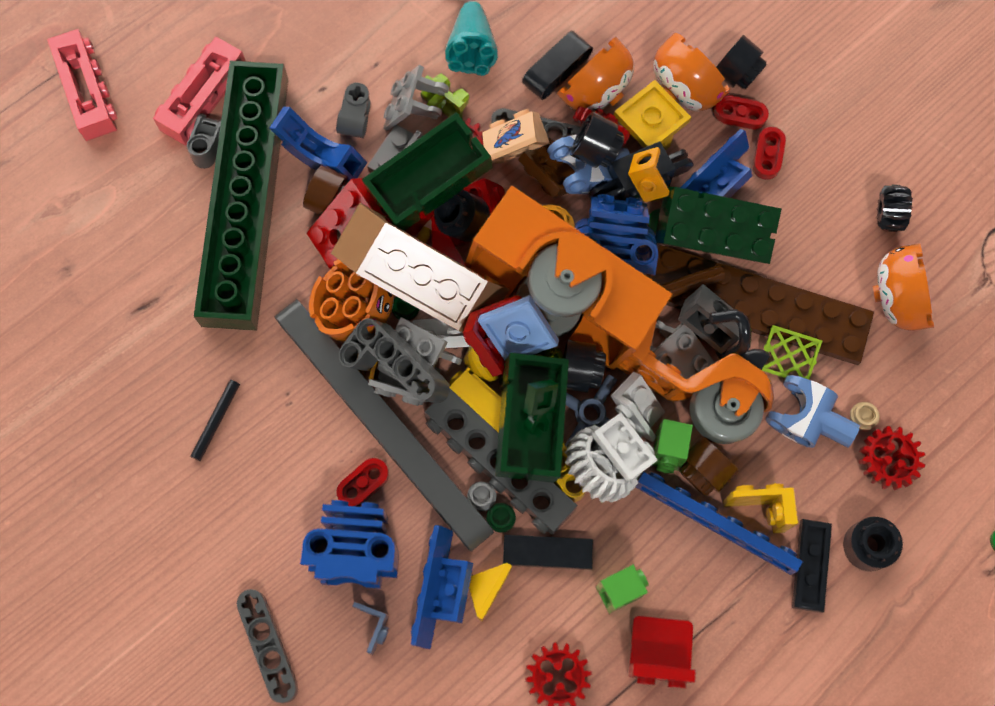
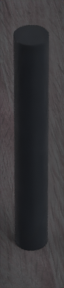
M229 380L190 455L191 458L201 462L240 386L236 381Z

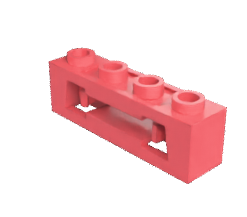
M76 29L47 39L77 129L83 138L88 141L117 131L113 120L118 118L112 104H107L106 98L110 97L104 81H99L98 76L102 75L97 60H92L90 54L94 53V49L89 38H83L80 31ZM67 61L73 70L82 69L90 95L98 107L94 106L92 100L84 102L76 77Z
M215 37L210 44H207L197 62L188 68L184 79L180 84L174 86L170 97L164 105H160L156 110L153 119L159 130L186 146L194 129L196 119L191 125L190 123L200 113L206 114L208 117L223 98L226 91L227 78L223 83L222 81L228 74L230 61H245L242 51L218 37Z

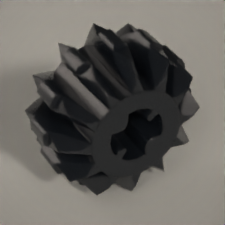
M893 184L882 188L879 193L877 207V224L879 228L889 232L904 231L910 224L913 208L910 188Z

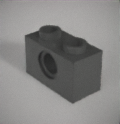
M701 285L685 299L678 320L720 354L739 340V329L736 322L710 324L709 313L734 309L705 285Z

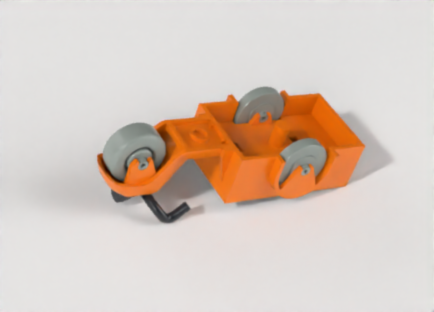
M511 185L473 239L464 265L465 267L483 277L486 274L510 288L505 299L509 298L517 285L524 280L518 288L516 295L522 298L529 295L532 297L557 337L568 333L580 318L579 324L569 340L596 344V350L603 351L606 354L605 366L611 370L617 367L630 375L633 372L640 374L649 388L669 401H682L691 397L690 416L698 432L706 439L718 444H732L744 440L757 430L762 421L763 414L771 410L774 400L773 386L769 377L762 371L770 353L760 349L749 350L751 345V327L747 316L739 310H724L709 313L711 325L730 321L736 322L739 329V343L722 354L714 349L720 360L690 378L685 379L680 375L681 371L668 363L663 364L656 359V354L650 350L657 317L667 304L672 293ZM694 333V334L696 335V337L699 339V341H700V340H703V339H702L701 337H699L696 333Z

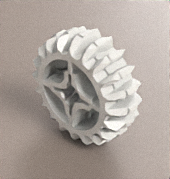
M594 424L588 428L581 429L571 438L565 451L567 456L565 463L571 467L568 474L574 475L576 479L574 484L579 483L582 486V493L588 491L591 499L599 498L602 503L605 501L612 503L629 495L630 491L638 484L637 480L641 474L630 482H626L591 436L600 428Z

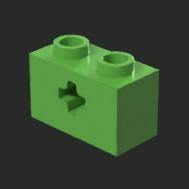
M663 419L656 431L653 445L654 456L657 458V461L651 466H656V470L663 473H674V470L679 471V467L683 466L688 457L693 425Z
M631 565L601 580L595 588L608 613L611 614L642 598L648 593L645 587L649 586L643 571L641 569L636 570L635 566Z

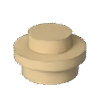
M857 403L850 411V420L860 425L859 430H871L879 422V412L871 403Z

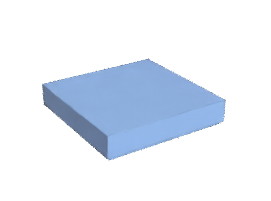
M530 295L481 314L478 319L479 324L504 360H506L510 352L534 355L556 347L559 343L558 337Z

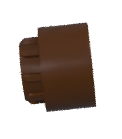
M322 164L309 183L304 196L303 207L321 215L346 186L349 176Z
M701 437L689 449L686 462L681 468L679 467L681 475L704 496L709 495L713 490L719 493L739 472L735 465L704 437Z

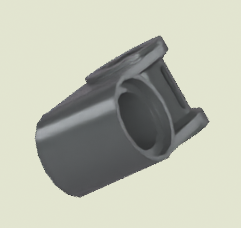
M353 83L346 88L342 107L337 118L336 133L359 138L365 137L371 102L369 91L364 84Z
M202 113L196 118L194 129L187 141V149L193 163L197 167L205 169L211 167L216 162L221 121L207 118L206 114Z

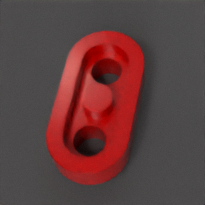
M726 95L715 105L714 115L723 124L757 130L765 125L769 111L762 102ZM723 110H728L731 114H726ZM749 116H755L757 120H752Z
M777 127L763 129L757 139L753 171L757 177L764 180L776 177L782 166L786 136ZM771 141L774 146H769L766 142ZM762 165L769 166L770 170H765Z
M378 458L365 460L339 483L336 491L338 500L349 502L348 506H361L362 503L367 501L388 481L389 471L387 465ZM373 470L380 472L379 477L376 479L369 477L370 472ZM351 489L358 491L357 496L353 499L347 497V493Z

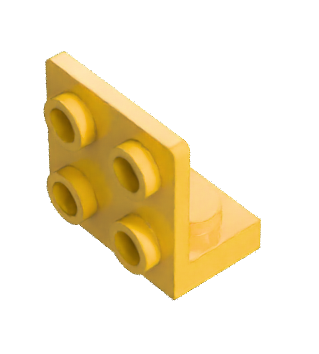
M781 483L769 484L765 486L766 489L754 490L753 485L737 486L736 491L730 492L723 500L724 507L769 504L770 508H767L766 517L768 525L772 526L773 533H785L798 524L794 488H784V484Z

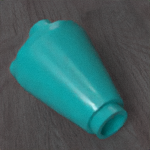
M470 1L462 6L446 44L445 59L448 62V68L453 72L460 71L484 76L490 72V68L494 66L498 59L497 44L486 13L478 2Z

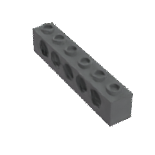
M451 389L446 400L441 403H433L425 411V417L428 420L425 424L436 435L441 432L448 439L447 445L458 455L461 452L470 459L467 462L470 467L478 474H481L483 471L491 479L489 484L500 494L506 492L512 498L510 503L520 513L523 514L526 511L533 517L532 524L543 534L548 531L553 535L576 511L578 505L552 482L527 480V487L519 490L511 484L514 478L496 477L495 469L490 465V461L497 457L498 432ZM453 419H460L464 422V426L459 430L450 429L448 424ZM474 438H481L484 440L485 445L482 449L475 450L469 446V442ZM538 496H543L548 499L549 506L543 510L537 509L533 504V500Z

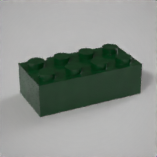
M456 112L368 174L362 181L368 193L392 225L405 231L421 220L419 216L421 212L425 216L491 170L493 166L490 154L476 136L473 138L472 131Z
M668 187L670 193L669 196L663 197L655 235L656 243L770 264L775 239L770 238L771 233L777 234L781 208L708 193H699L698 191L679 187Z
M511 352L504 362L503 387L505 389L502 391L495 469L496 477L522 479L528 474L527 480L552 483L561 478L569 359ZM553 380L559 384L554 412L547 413L549 427L546 432L536 427L535 434H530L524 430V422L528 416L524 412L528 384Z

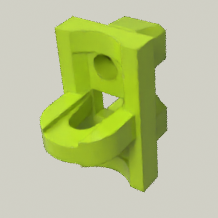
M442 73L433 79L428 75L425 77L435 82H442L450 88L451 82ZM462 88L453 94L450 91L448 93L445 92L444 95L426 91L421 92V97L428 101L426 105L440 108L442 113L448 117L457 112L462 118L463 109L469 102V94Z

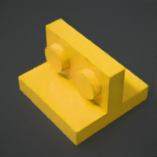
M656 80L652 81L614 111V116H616L615 118L618 119V122L630 132L643 148L660 141L664 149L667 150L671 146L674 134L690 123L691 116Z

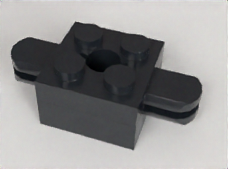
M659 141L614 161L609 167V173L613 180L593 188L588 196L590 200L591 197H598L599 194L612 195L614 200L626 201V198L630 197L643 200L628 175L633 155L642 151L659 147L660 155L656 167L667 187H670L672 178L688 172L693 167V162L690 158H687L688 153L685 149L668 155ZM651 156L642 159L639 165L648 162Z

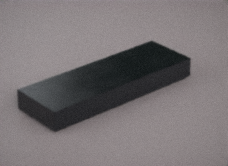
M807 519L800 520L797 558L803 562L798 572L795 573L792 608L818 613H824L831 523Z
M504 535L503 564L508 563L512 566L592 570L593 539Z

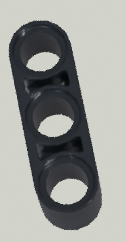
M570 31L525 73L522 83L541 100L546 99L590 57L593 47L576 32Z

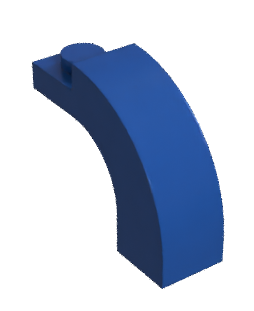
M284 106L269 127L283 141L281 145L288 152L316 171L323 164L349 176V182L351 179L358 178L368 163L351 145L335 143L318 134L291 107Z

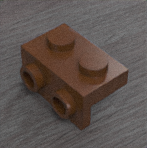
M548 138L550 144L523 152L518 161L524 166L526 173L535 177L542 185V189L548 195L555 198L569 194L566 192L563 182L568 176L574 174L575 171L564 162L550 159L547 149L554 141Z

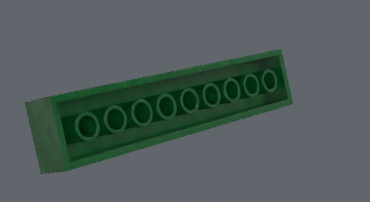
M230 61L194 310V318L201 327L257 331L281 145V139L269 127L286 105L289 79L284 64Z

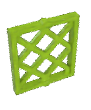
M772 325L767 342L763 348L766 352H771L774 361L764 365L762 371L786 378L788 373L796 370L798 376L803 377L799 368L809 364L808 373L803 378L810 379L813 367L817 363L816 359L823 340ZM780 331L791 334L793 336L784 340ZM774 333H777L781 342L771 346L772 336ZM799 337L812 342L803 346ZM796 339L800 348L790 352L786 343ZM783 345L787 354L777 358L774 349ZM815 345L816 350L813 357L810 358L805 349ZM802 351L806 360L797 364L793 355ZM790 358L793 367L784 371L780 362ZM777 364L780 372L768 368Z

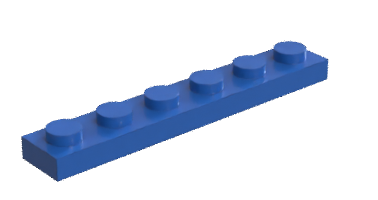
M643 472L635 488L789 575L798 572L803 561L796 558L797 554L793 550L785 546H780L779 548L769 542L770 538L758 531L752 533L743 528L744 524L738 519L731 516L725 518L716 513L717 508L704 501L700 504L691 499V494L680 487H675L674 489L666 485L665 479L658 474Z

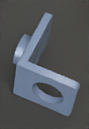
M354 602L353 607L355 609L380 618L367 649V653L374 655L377 645H383L387 637L389 627L385 625L389 616Z

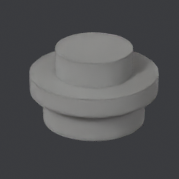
M477 482L469 488L467 499L477 511H486L495 504L496 491L487 482Z

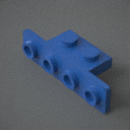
M739 129L680 188L731 198L753 176L751 168L737 162L749 149L746 131Z
M440 525L434 526L433 533L429 539L430 549L427 563L423 569L424 579L421 593L417 599L416 619L411 629V645L424 649L431 648L436 620L456 623L463 622L474 564L469 561L448 559L453 531Z

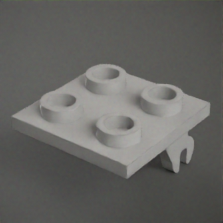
M418 65L411 72L408 71L400 81L396 80L391 89L393 98L384 112L386 121L383 129L389 131L408 117L410 113L438 119V116L441 117L442 110L438 107L428 106L413 100L414 90L444 95L445 92L448 93L449 86L442 82H435L421 77L424 69L421 65Z
M400 318L395 331L433 368L439 357L459 365L461 364L462 358L444 351L448 343L447 341L405 318ZM379 363L377 370L397 380L381 363ZM413 365L410 369V375L413 371Z
M660 320L656 322L655 328L660 329L658 333L667 338L657 348L650 347V350L656 354L657 360L663 364L668 363L681 371L680 375L685 379L715 363L694 332L686 325L681 323L674 329L665 325Z

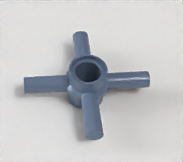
M607 375L594 398L580 401L566 393V406L575 411V418L578 422L565 444L566 447H568L571 438L581 429L588 428L594 424L600 427L611 420L606 417V409L603 404L618 381L615 377ZM584 408H594L598 413L597 420L590 421L586 419L583 414Z

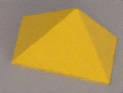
M505 563L471 576L469 590L478 620L483 622L508 577L512 565Z

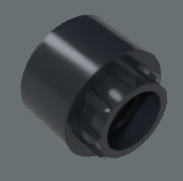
M743 35L716 68L725 78L724 81L732 88L737 84L742 89H747L767 64L761 57L764 52Z
M591 112L576 135L571 147L570 156L594 168H597L599 165L608 167L618 156L624 142V135L618 131V124L595 112Z
M464 189L434 210L437 228L443 234L464 242L473 241L490 217V210L486 201Z
M567 339L563 359H569L567 389L588 393L589 388L598 389L601 387L606 354L603 351L596 350V344Z
M868 517L852 525L847 530L843 540V548L851 564L860 570L871 572L894 564L902 553L903 540L898 528L889 520L882 517ZM868 537L876 540L878 544L877 551L869 548L867 544Z

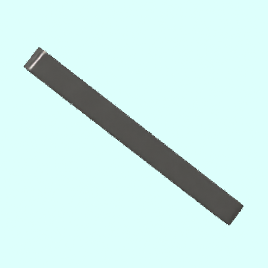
M296 299L274 317L284 331L467 549L472 552L494 533L489 524L379 394L374 393L373 387L368 385V381L357 369L345 367L341 364L339 360L340 348L328 335L318 330L315 319L310 317V313Z

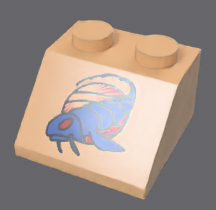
M525 109L515 113V119L505 123L503 119L489 125L490 129L483 132V145L490 154L492 163L501 164L521 156L525 151L535 150L550 144L539 113L530 112L529 109Z

